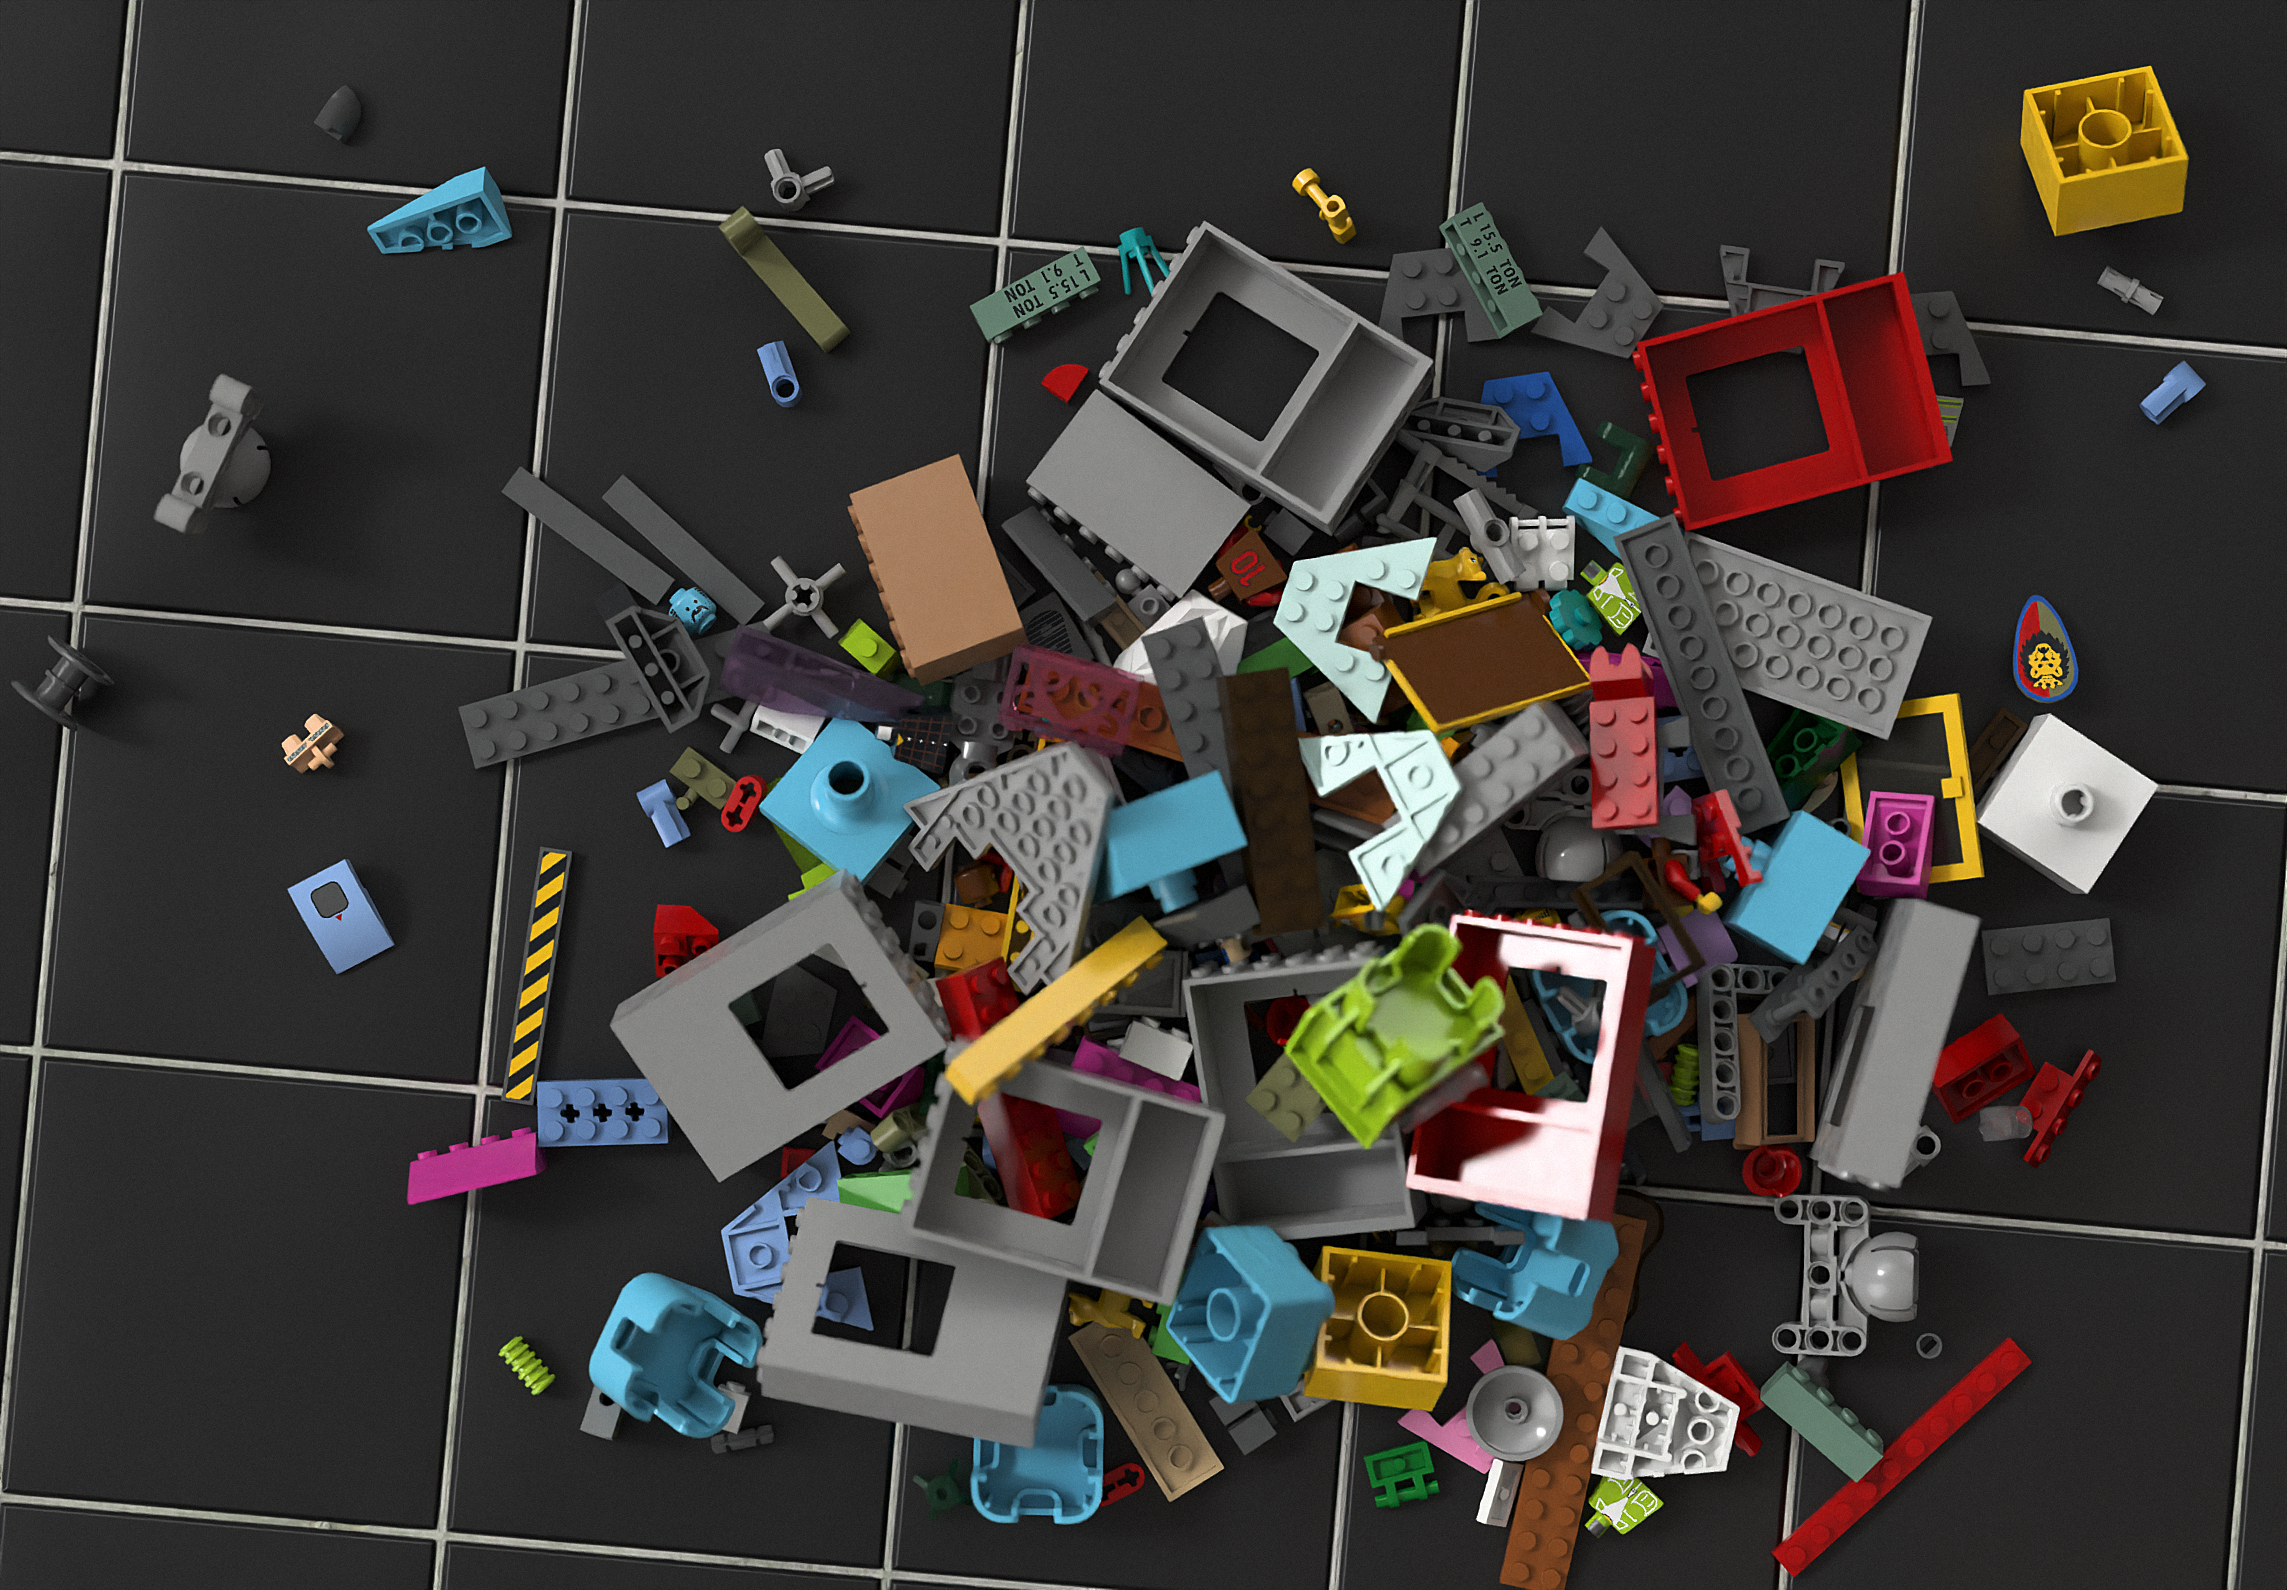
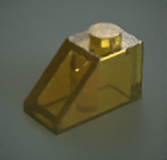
M1487 1309L1507 1366L1520 1365L1527 1367L1541 1362L1530 1329L1493 1315V1311Z

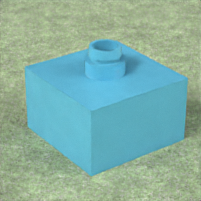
M1218 771L1111 811L1092 895L1094 906L1148 885L1154 899H1161L1162 903L1160 904L1165 913L1198 900L1196 889H1193V885L1197 884V880L1192 868L1247 845Z
M1805 811L1789 812L1791 817L1779 821L1766 844L1759 839L1753 843L1751 839L1744 836L1740 839L1743 847L1750 846L1752 857L1748 858L1753 871L1760 870L1763 881L1740 887L1722 917L1721 923L1785 962L1804 964L1871 851ZM1730 854L1727 856L1724 866L1730 871L1736 872L1733 857ZM1736 872L1734 878L1738 880V876H1737V872Z

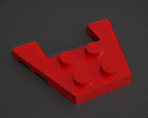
M1727 790L1717 791L1692 799L1691 814H1695L1697 850L1704 896L1709 892L1716 894L1727 891L1719 857L1730 854L1733 857L1740 887L1762 882L1763 878L1760 870L1753 871L1748 859L1752 857L1750 846L1743 847L1740 840L1742 836L1736 830L1741 828V824Z

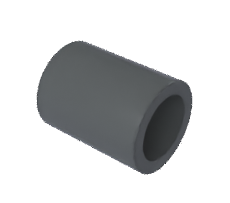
M1834 818L1826 823L1830 827L1836 822L1841 823L1844 829L1843 835L1849 837L1851 826L1847 820Z

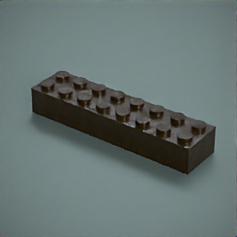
M1289 667L1216 677L1235 814L1247 845L1240 848L1245 884L1261 922L1252 926L1253 936L1266 937L1324 928L1326 923Z

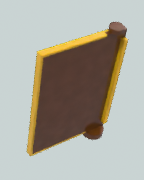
M1543 588L1532 590L1523 595L1520 592L1512 593L1386 629L1383 635L1373 637L1369 647L1372 659L1375 662L1383 661L1436 736L1527 709L1537 702L1554 701L1592 689L1589 674L1548 620L1550 619L1549 613L1552 611L1549 604L1551 598Z

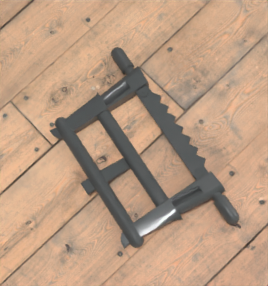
M1401 429L1396 432V439L1413 451H1418L1405 480L1400 478V484L1386 512L1377 516L1376 520L1379 527L1376 531L1385 534L1392 532L1406 542L1426 539L1399 522L1411 502L1416 503L1446 522L1437 537L1438 542L1431 563L1454 557L1445 549L1456 529L1469 537L1471 534L1462 516L1420 491L1434 465L1473 489L1479 487L1485 497L1513 513V517H1517L1518 520H1535L1541 514L1540 511L1516 501L1515 494H1506L1505 487L1496 488L1495 481L1487 482L1486 475H1477L1476 469H1467L1466 463H1457V457L1444 456L1443 452L1426 440L1422 443L1420 439L1406 430ZM1558 525L1547 526L1546 529H1559L1560 527ZM1518 526V529H1529L1531 526ZM1486 532L1487 537L1493 541L1492 535ZM1487 560L1481 568V571L1486 574L1487 580L1471 581L1474 583V588L1477 592L1489 582H1494L1493 580L1496 577Z

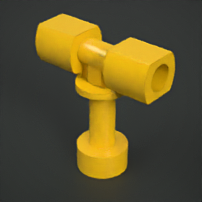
M1311 168L1303 170L1295 177L1292 186L1301 196L1309 195L1321 208L1319 217L1322 220L1328 221L1334 238L1338 242L1345 244L1356 235V229L1349 217L1344 201L1337 195H1332L1328 198L1318 186L1320 184L1318 175Z

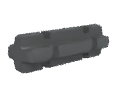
M772 1425L760 1426L758 1430L750 1428L740 1430L737 1434L730 1432L728 1436H725V1434L713 1436L711 1444L714 1453L718 1454L727 1452L730 1448L733 1451L757 1446L759 1442L761 1444L772 1443L775 1440V1434Z

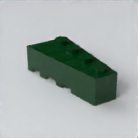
M1797 707L1766 749L1789 811L1863 744L1858 737L1841 723ZM1776 823L1762 827L1759 830L1766 833Z

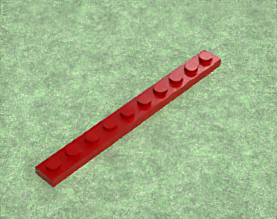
M2007 1337L1883 1450V1457L1857 1483L1853 1479L1848 1481L1773 1549L1771 1553L1793 1577L1797 1576L2031 1364L2032 1361L2010 1337Z

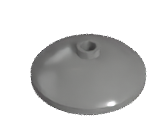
M1508 1365L1491 1370L1477 1381L1468 1397L1466 1420L1472 1437L1484 1451L1499 1459L1524 1461L1539 1456L1555 1442L1563 1424V1404L1558 1390L1545 1375L1530 1367ZM1512 1403H1518L1521 1409L1514 1412L1510 1410L1509 1406Z

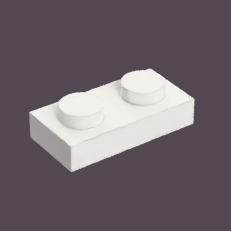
M1494 1458L1483 1499L1480 1502L1477 1521L1484 1524L1506 1527L1524 1465Z

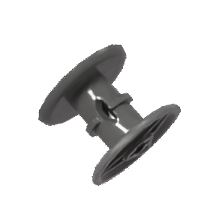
M49 634L48 641L50 645L63 657L52 670L47 669L45 671L47 677L37 689L21 680H13L11 684L39 710L64 727L77 732L78 726L76 721L63 708L74 695L77 697L80 695L78 689L89 676L107 686L113 685L114 681L82 653L60 638Z

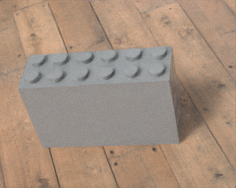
M1097 389L1094 390L1026 480L1027 487L1029 488L1027 492L1031 498L1042 506L1046 502L1055 507L1054 515L1067 525H1070L1072 521L1081 527L1079 530L1080 534L1094 545L1097 541H1100L1107 547L1105 553L1119 564L1125 560L1133 567L1130 569L1132 573L1144 583L1150 579L1157 584L1156 591L1169 602H1172L1174 599L1180 601L1188 593L1216 556L1218 549L1230 533L1241 523L1251 508L1249 503Z
M1556 700L1534 703L1453 768L1464 790L1414 865L1422 877L1430 875L1435 868L1443 871L1446 870L1591 755L1590 744ZM1398 811L1382 825L1387 831L1404 820Z

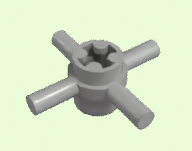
M781 555L775 558L771 565L788 585L785 594L786 604L763 621L765 626L771 632L795 613L802 617L812 616L829 639L834 637L839 630L822 610L824 602L823 591L847 572L838 563L816 581L809 578L798 579ZM810 589L813 592L810 596L812 603L808 606L805 603L798 604L795 600L798 596L797 593L801 590Z

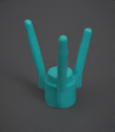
M1143 227L1134 228L1119 236L1122 245L1117 247L1121 256L1125 294H1131L1128 255L1131 260L1138 259L1144 279L1152 294L1155 286L1144 257L1148 254L1147 249H1149L1166 278L1171 271L1154 246L1151 235L1146 236Z

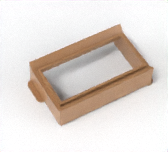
M1800 1012L1792 1021L1797 1022V1134L1767 1135V1043L1748 1020L1752 1013L1737 1014L1741 1107L1739 1114L1735 1117L1733 1147L1736 1150L1755 1149L1760 1145L1815 1142V1019L1809 1013Z

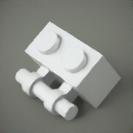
M1142 1015L1141 1019L1133 1017L1120 1048L1119 1057L1180 1081L1193 1050L1192 1040H1189L1190 1034L1172 1027L1171 1032L1160 1028L1158 1020L1146 1015Z

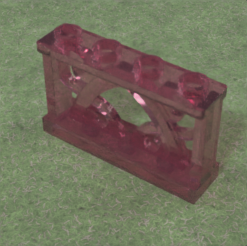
M1020 641L1014 648L997 721L1003 722L1004 727L1009 730L1021 732L1024 728L1035 731V736L1041 739L1054 740V737L1067 740L1066 744L1074 741L1080 749H1085V746L1098 749L1097 753L1102 756L1115 758L1116 755H1122L1126 750L1145 676ZM1022 663H1029L1031 684L1017 686ZM1050 671L1059 673L1060 681L1058 683L1044 685V681H1052L1048 676ZM1072 676L1080 677L1079 684L1083 696L1095 706L1081 715L1065 719L1055 708L1047 692L1063 688L1071 680ZM1096 682L1101 685V691L1096 692V694L1104 697L1102 700L1093 696L1089 691L1091 683ZM1122 690L1130 691L1124 716L1111 706ZM1025 691H1033L1035 697H1030L1023 702V704H1030L1033 707V712L1029 715L1019 713L1014 705L1015 697ZM1105 711L1115 717L1119 725L1118 733L1110 738L1103 737L1097 730L1099 725H1105L1110 729L1108 719L1102 716ZM1044 713L1050 722L1039 718ZM1087 725L1088 733L1077 729Z

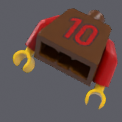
M1248 515L1242 524L1238 525L1218 549L1215 566L1221 578L1209 585L1207 589L1217 603L1233 593L1241 605L1247 603L1251 607L1276 606L1281 602L1288 578L1259 537L1258 533L1262 526L1259 525L1258 528L1249 526L1253 518L1251 515Z
M1650 838L1653 857L1642 860L1677 916L1685 917L1694 910L1693 905H1695L1694 901L1697 903L1696 905L1700 913L1704 915H1709L1722 906L1721 899L1715 893L1709 892L1705 897L1700 894L1701 889L1690 880L1685 854L1672 855L1669 838ZM1641 881L1643 911L1659 909Z

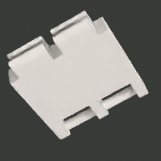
M1574 515L1567 516L1566 519H1546V516H1538V519L1518 520L1517 517H1510L1509 541L1526 569L1525 572L1510 580L1514 581V590L1516 592L1536 590L1539 588V581H1542V588L1546 591L1567 590V580H1573ZM1566 525V528L1546 529L1547 526ZM1518 526H1537V529H1518Z

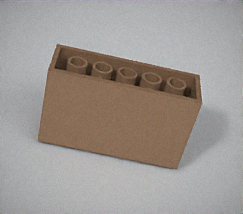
M959 454L849 494L853 505L848 506L850 516L859 534L858 538L862 549L866 554L868 562L871 563L868 565L879 592H881L879 596L891 621L889 623L894 637L898 642L900 650L905 648V650L900 651V654L911 679L917 677L920 685L924 686L1030 646Z

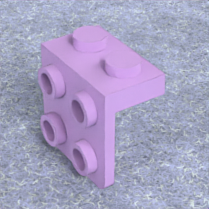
M1695 908L1685 917H1678L1707 963L1706 966L1681 980L1685 988L1698 983L1697 976L1702 971L1716 964H1730L1737 960L1738 953L1716 911L1709 915H1704L1700 913L1698 908ZM1668 923L1654 929L1659 939L1655 944L1662 956L1666 954L1671 964L1668 967L1671 972L1677 973L1692 964Z

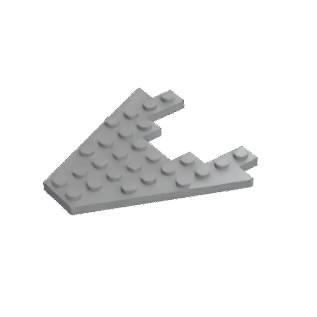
M1074 741L921 796L903 805L904 809L921 828L907 848L926 872L936 868L957 839L961 841L975 860L984 856L990 847L994 845L1030 890L1029 894L1016 908V911L1036 935L1006 970L1025 995L1034 992L1043 981L1047 986H1050L1078 963L1115 797V790Z

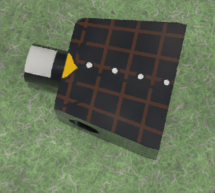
M901 706L898 708L895 723L877 721L875 739L891 742L890 750L893 759L942 774L954 722L951 706Z

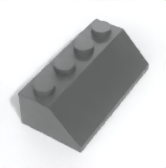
M1031 506L1000 525L1009 539L1090 631L1119 606L1114 599L1119 595L1107 580L1102 584L1093 575L1098 570L1086 556L1081 560L1073 552L1077 546L1065 532L1060 536L1052 528L1056 522L1044 508L1038 512L1034 506Z
M1246 885L1198 897L1197 901L1166 913L1162 910L1145 919L1167 942L1165 950L1181 948L1182 952L1197 946L1202 948L1214 942L1219 944L1231 938L1234 940L1242 938L1252 932L1251 926L1261 922Z

